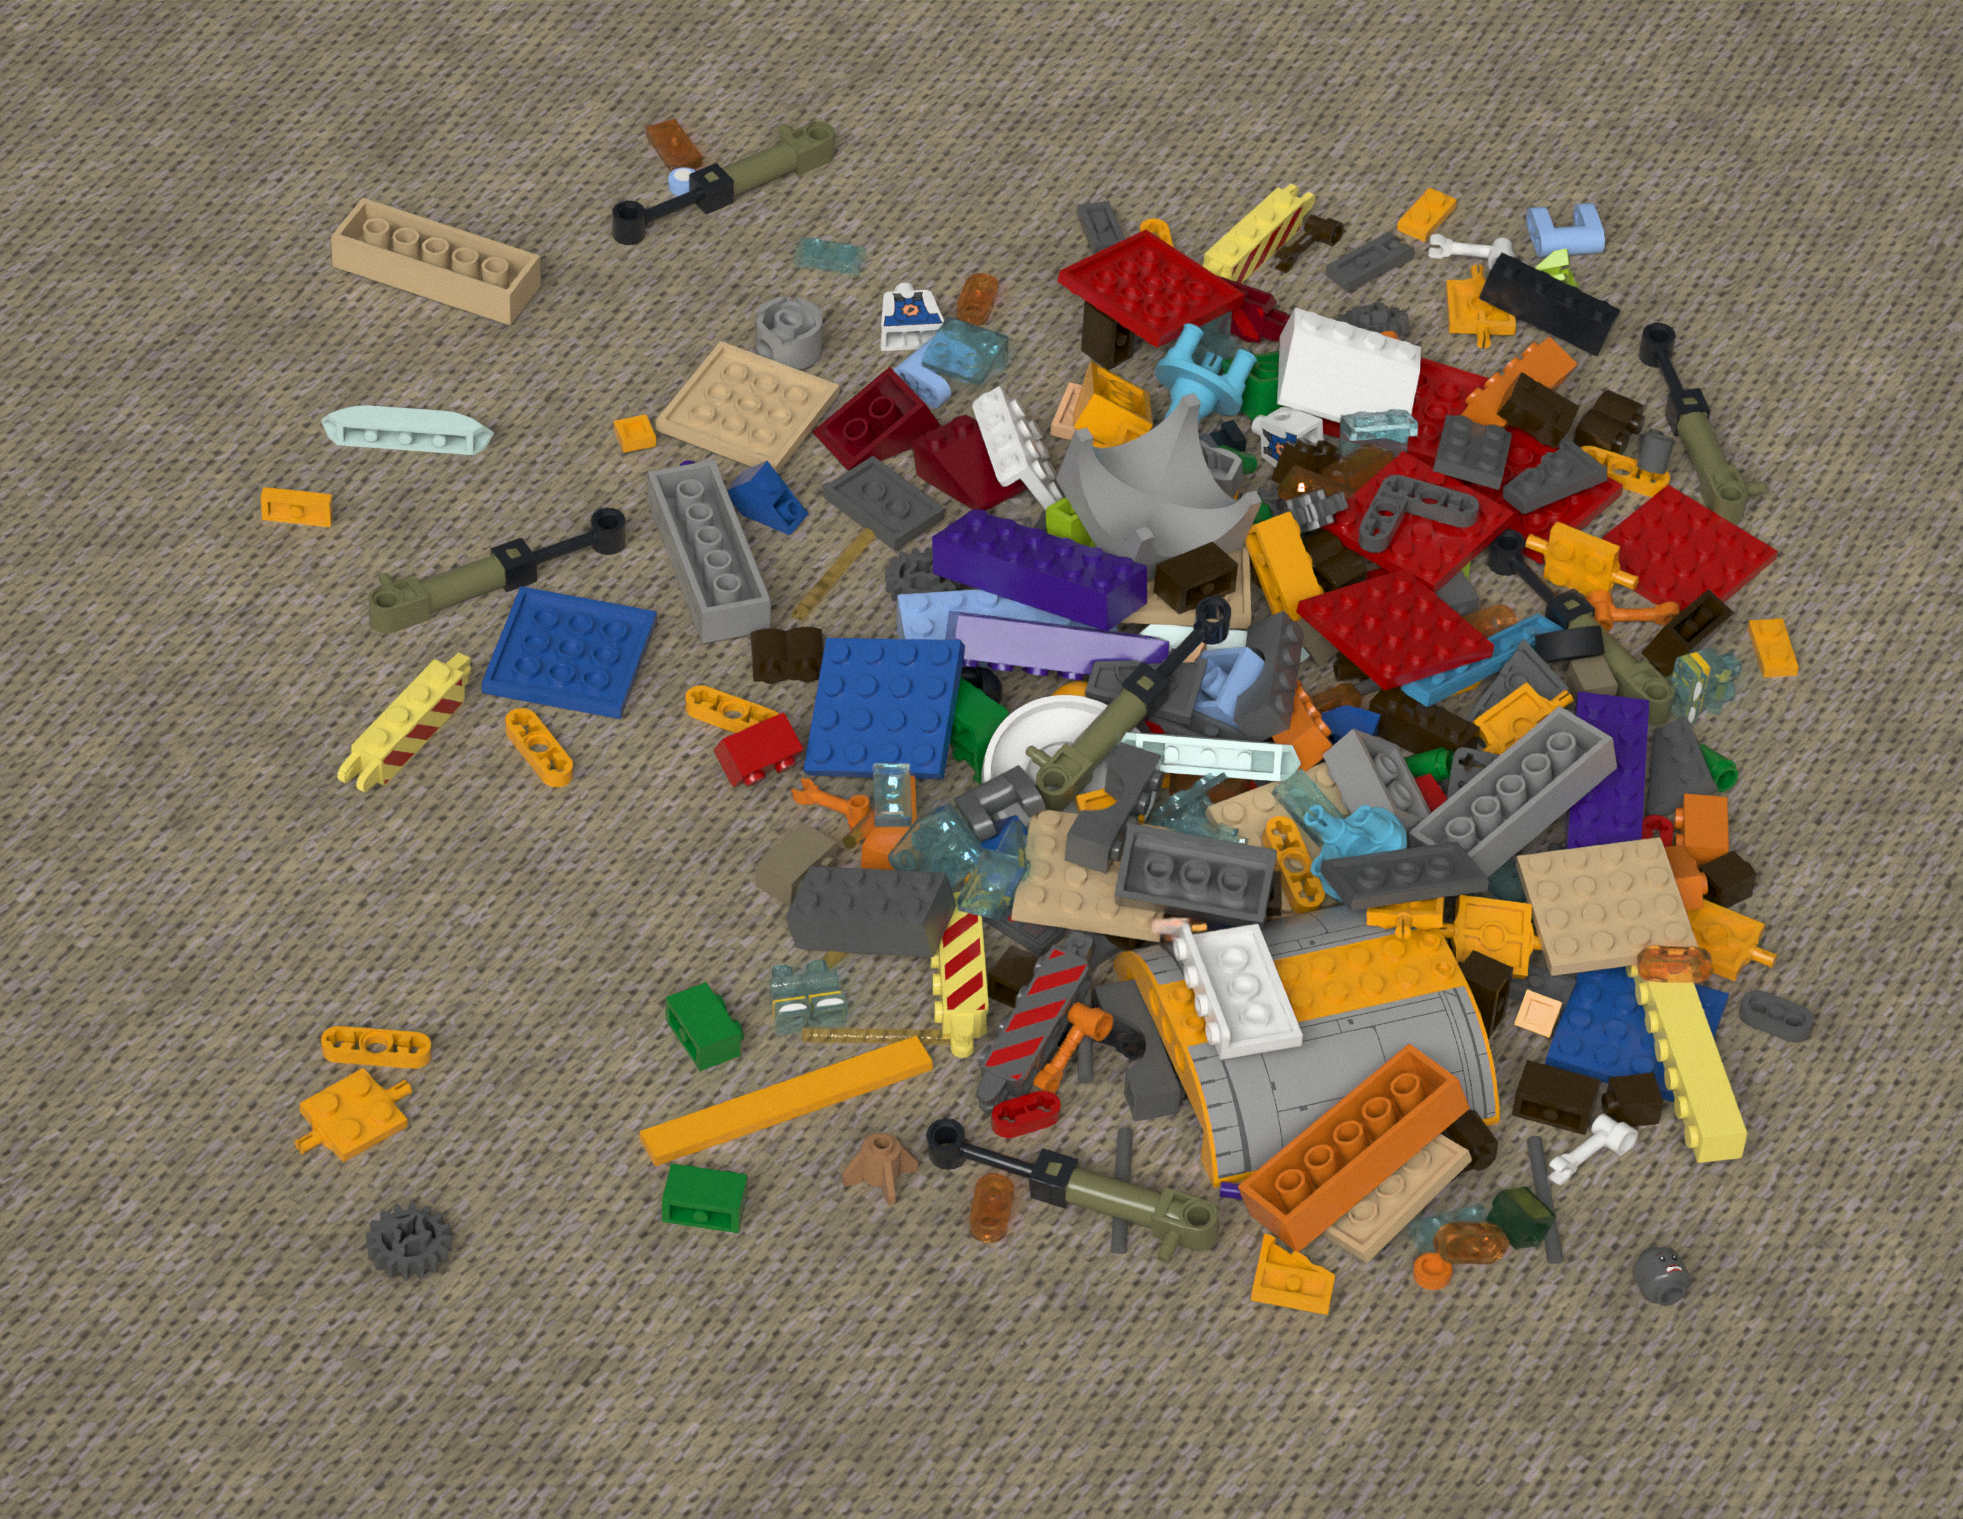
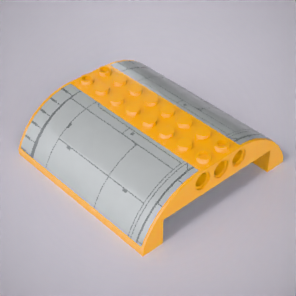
M1346 904L1265 921L1264 931L1261 932L1302 1032V1046L1222 1060L1219 1058L1215 1045L1210 1046L1208 1043L1206 1021L1204 1017H1199L1197 1014L1195 993L1193 988L1188 989L1186 986L1184 964L1182 960L1177 961L1175 957L1173 941L1121 952L1115 958L1113 967L1120 982L1135 979L1204 1131L1200 1160L1213 1188L1220 1187L1222 1181L1238 1183L1246 1180L1409 1043L1459 1079L1470 1107L1469 1110H1476L1486 1126L1500 1122L1495 1068L1482 1017L1470 987L1440 928L1421 930L1411 927V936L1404 939L1403 931L1402 939L1395 935L1396 926L1390 929L1367 926V908L1350 911Z

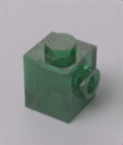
M1525 1186L1505 1189L1499 1192L1493 1199V1207L1485 1220L1516 1250L1541 1244L1557 1215Z

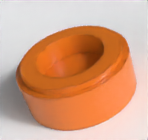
M1434 1252L1424 1253L1414 1262L1413 1278L1423 1288L1439 1290L1450 1283L1453 1267L1450 1260L1442 1254Z

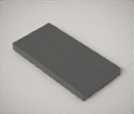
M1457 841L1321 861L1320 873L1350 911L1487 891L1489 883L1486 875Z

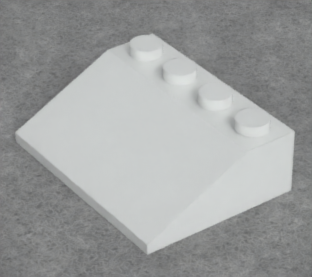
M1295 308L1280 335L1277 404L1404 443L1407 437L1420 373L1421 347L1381 335L1378 332L1352 326L1346 322L1320 316L1314 312Z

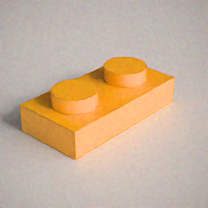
M1429 187L1398 221L1397 230L1426 242L1456 209L1457 199Z
M263 487L260 496L262 520L331 527L333 521L332 494Z
M1783 618L1749 620L1747 629L1763 678L1797 676L1799 666Z

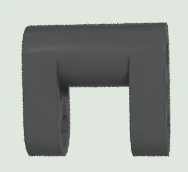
M1020 765L954 798L963 820L980 843L997 835L990 816L1018 803L1029 818L1046 809L1037 788Z

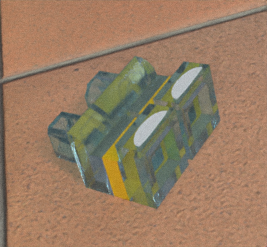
M1712 647L1677 657L1671 679V684L1675 690L1672 713L1677 719L1687 716L1691 725L1697 723L1700 712L1707 711L1714 715L1720 714L1723 703L1734 700L1736 691L1729 678L1740 675L1741 662L1731 652L1719 656Z
M824 959L808 963L806 965V974L793 975L792 967L788 965L774 966L772 968L769 1005L776 1036L808 1032L810 1021L813 1031L846 1026L848 1004L845 994L841 993L837 969L830 970Z

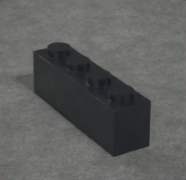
M1501 252L1491 268L1478 298L1597 357L1606 343L1621 311L1611 306L1608 302L1599 300L1581 291L1579 288L1568 285L1550 276L1548 273L1521 262L1518 258Z

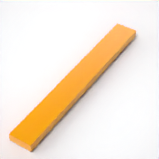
M913 1036L639 1131V1140L654 1166H658L933 1070V1061L918 1037Z

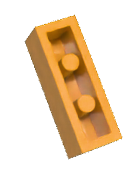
M1291 511L1252 525L1245 539V544L1272 615L1284 610L1293 621L1297 622L1302 618L1296 613L1298 602L1323 594L1324 591L1316 580L1312 569V559L1306 552L1301 540L1299 524L1293 518Z

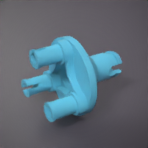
M1185 324L1174 348L1168 350L1165 358L1160 359L1154 369L1157 379L1170 390L1171 405L1165 414L1164 420L1174 411L1183 396L1195 393L1201 403L1198 413V424L1202 418L1212 412L1227 416L1238 414L1243 405L1241 396L1246 388L1244 383L1257 361L1255 356L1245 350H1237L1227 374H1222V376L1218 375L1222 367V357L1218 355L1213 366L1210 367L1215 353L1206 352L1200 366L1193 362L1192 355L1204 336V332L1195 325Z
M1313 805L1309 809L1318 817L1315 818L1308 812L1304 816L1305 824L1317 831L1325 842L1320 855L1311 864V873L1320 879L1325 893L1341 903L1344 902L1320 873L1321 861L1400 850L1407 847V835L1403 823L1393 813L1384 808L1363 805L1343 820L1333 817L1322 806Z

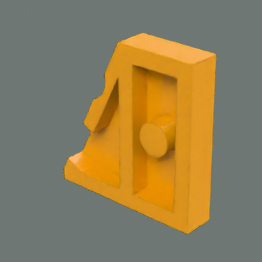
M1264 1233L1251 1293V1301L1328 1315L1336 1275L1322 1266L1312 1264L1306 1256L1296 1250L1290 1254L1275 1244L1276 1238L1274 1236Z

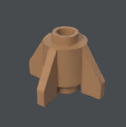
M875 1133L864 1140L860 1152L843 1171L842 1183L846 1187L863 1183L864 1179L871 1186L882 1188L887 1205L895 1204L896 1197L894 1182L899 1177V1174L918 1171V1160L894 1136L887 1133Z

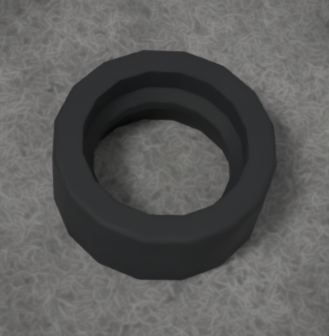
M1600 625L1548 632L1535 636L1537 654L1546 663L1595 656L1605 652Z

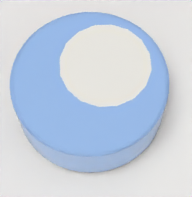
M677 168L673 170L668 176L670 192L676 196L689 192V174L696 170L691 168Z

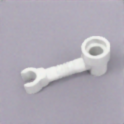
M1440 234L1430 236V244L1441 246V248H1429L1428 256L1431 258L1441 259L1451 255L1488 258V266L1491 270L1501 252L1515 257L1512 251V243L1506 238H1498L1490 246L1453 242L1451 239H1447Z
M1601 1114L1592 1125L1591 1131L1594 1135L1569 1154L1557 1156L1550 1162L1549 1166L1554 1168L1555 1171L1548 1176L1549 1179L1558 1185L1564 1184L1575 1173L1580 1164L1602 1147L1609 1148L1619 1156L1624 1155L1635 1145L1638 1137L1637 1130L1625 1122L1618 1123L1606 1114Z

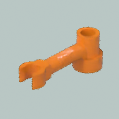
M1593 591L1585 597L1595 608L1594 618L1607 631L1613 628V622L1643 621L1666 625L1680 613L1679 605L1676 602H1666L1662 605H1656L1654 608L1625 609L1615 608L1612 595L1608 591Z
M800 778L804 791L791 789L792 797L798 804H818L846 815L850 832L856 838L866 839L878 821L876 813L871 810L869 798L865 795H855L846 800L820 790L808 778Z
M1081 1002L1074 1003L1067 1015L1068 1021L1074 1025L1050 1064H1046L1037 1073L1033 1085L1043 1091L1055 1094L1060 1086L1063 1070L1083 1037L1088 1036L1096 1041H1102L1108 1036L1113 1026V1016L1098 1007L1092 1009Z

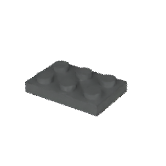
M1447 414L1433 471L1499 490L1512 433L1505 431V429L1497 425L1486 426L1473 422L1466 416H1451Z
M874 456L823 487V498L894 551L944 519L945 508Z

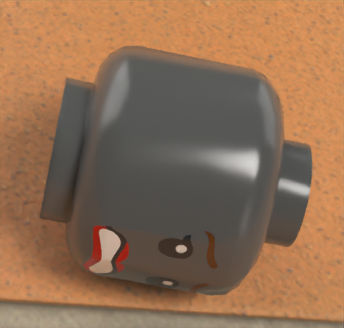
M1669 1247L1647 1248L1640 1254L1632 1271L1644 1298L1653 1304H1660L1662 1306L1672 1305L1680 1301L1686 1294L1690 1283L1689 1273L1679 1254Z

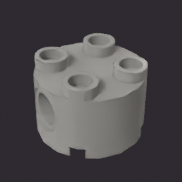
M778 297L767 301L757 312L755 353L798 370L811 366L822 355L823 325L821 311L815 304L796 297V302H787V297Z

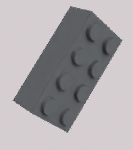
M1128 823L1114 895L1115 904L1236 927L1259 924L1261 931H1264L1277 861V850Z
M810 866L785 918L795 946L799 949L934 957L957 904L946 873Z

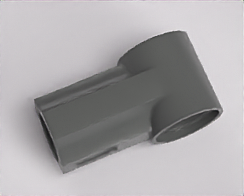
M1652 428L1648 432L1640 434L1637 441L1639 455L1636 466L1645 471L1665 474L1675 440L1664 436L1662 431Z

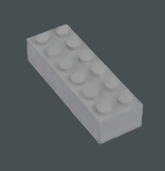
M715 460L649 471L648 504L701 642L708 643L751 635V632L770 628L771 600Z
M1557 707L1409 831L1411 848L1457 841L1488 878L1617 768L1613 738L1564 708Z

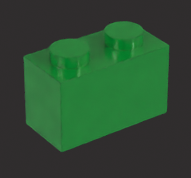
M707 982L666 997V1022L699 1071L740 1056L741 1041L744 1040L742 1027L736 1019L732 1020L730 1018L723 998L720 994H714Z
M671 1163L662 1197V1222L739 1234L747 1201L748 1175L733 1171H720L699 1168L693 1165Z

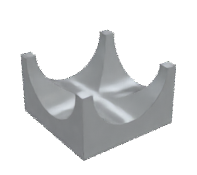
M1195 393L1183 396L1174 411L1155 428L1122 445L1108 448L1094 447L1092 444L1093 436L1087 427L1076 430L1056 478L1057 483L1096 547L1106 553L1119 557H1128L1133 562L1146 565L1147 581L1155 578L1156 564L1212 541L1227 554L1240 550L1262 503L1256 491L1243 494L1239 501L1228 496L1214 480L1200 445L1198 413L1201 403Z

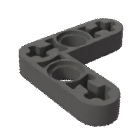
M1390 475L1383 480L1360 524L1359 546L1373 553L1386 550L1406 512L1456 527H1470L1477 522L1478 500L1471 495L1403 475ZM1424 498H1432L1437 500L1438 503L1426 504L1421 500ZM1386 510L1394 515L1386 517L1379 515L1377 512ZM1375 529H1380V533H1377L1376 536H1373L1375 533Z

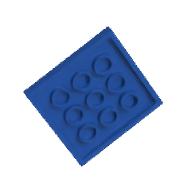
M520 586L483 678L482 693L621 719L657 623V611Z
M826 638L803 771L807 775L873 778H906L907 776H915V779H944L965 652V644L962 640Z
M1626 966L1579 972L1576 976L1577 983L1566 1010L1563 1011L1546 1056L1545 1064L1600 1079L1601 1082L1605 1083L1609 1082V1077L1654 1073L1663 1100L1674 1102L1673 1091L1668 1090L1665 1084L1663 1062H1658L1656 1059L1653 1033H1648L1646 1030L1643 1005H1638L1636 1001V984L1633 977H1628ZM1694 983L1711 1033L1715 1039L1729 993Z

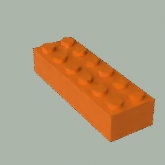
M1409 1043L1237 1186L1249 1214L1294 1251L1300 1252L1470 1109L1459 1079Z

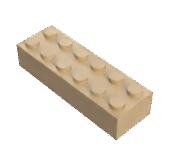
M363 197L331 236L333 267L510 326L541 286L540 255Z

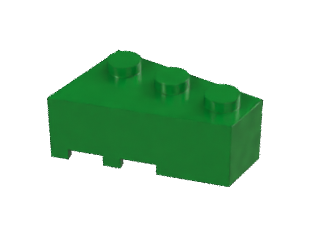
M961 676L950 745L955 749L952 752L954 759L958 763L965 760L975 771L973 779L980 785L982 784L983 761L990 740L999 725L1010 714L1003 705H999L985 695L981 689L974 687Z

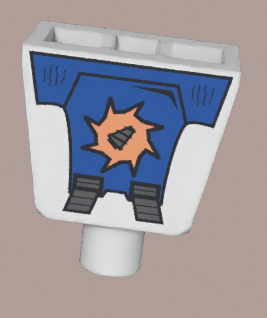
M900 283L895 287L894 291L884 294L881 321V351L919 349L936 334H945V322L931 291L914 290L912 284Z
M1287 406L1281 407L1267 416L1259 415L1252 423V432L1261 437L1262 457L1274 467L1277 465L1286 441L1296 442L1298 438H1304L1317 444L1318 440H1323L1322 419Z

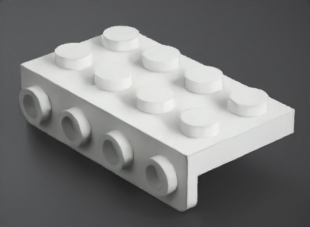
M1001 386L984 393L979 399L975 400L972 407L999 483L1005 487L1021 478L1045 510L1048 506L1064 498L1065 495L1062 489L1054 481L1057 478V474L1047 460L1050 458V454L1040 440L1043 438V434L1034 420L1030 422L1026 420L1025 416L1027 415L1021 403L1016 398L1011 400Z
M1188 924L1179 926L1178 938L1173 940L1174 954L1177 961H1183L1186 986L1188 989L1193 988L1197 1014L1199 1017H1204L1208 1043L1210 1046L1215 1045L1220 1060L1302 1046V1032L1259 924L1192 935Z

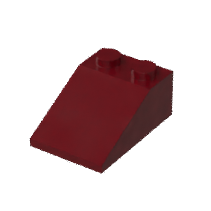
M889 366L812 431V433L847 471H850L872 456L882 461L912 449V441L924 436L928 431L939 428L941 425L922 399Z
M966 414L958 416L951 422L935 430L928 431L924 436L912 441L916 474L922 480L972 510L987 511L1028 489L1021 478L1005 487L999 483L978 422Z

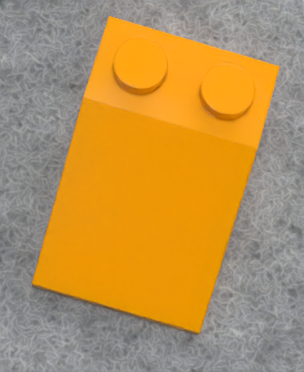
M1091 361L1087 367L1073 413V426L1076 430L1087 427L1091 435L1094 434L1110 443L1115 439L1118 428L1123 421L1149 432L1153 426L1149 392Z

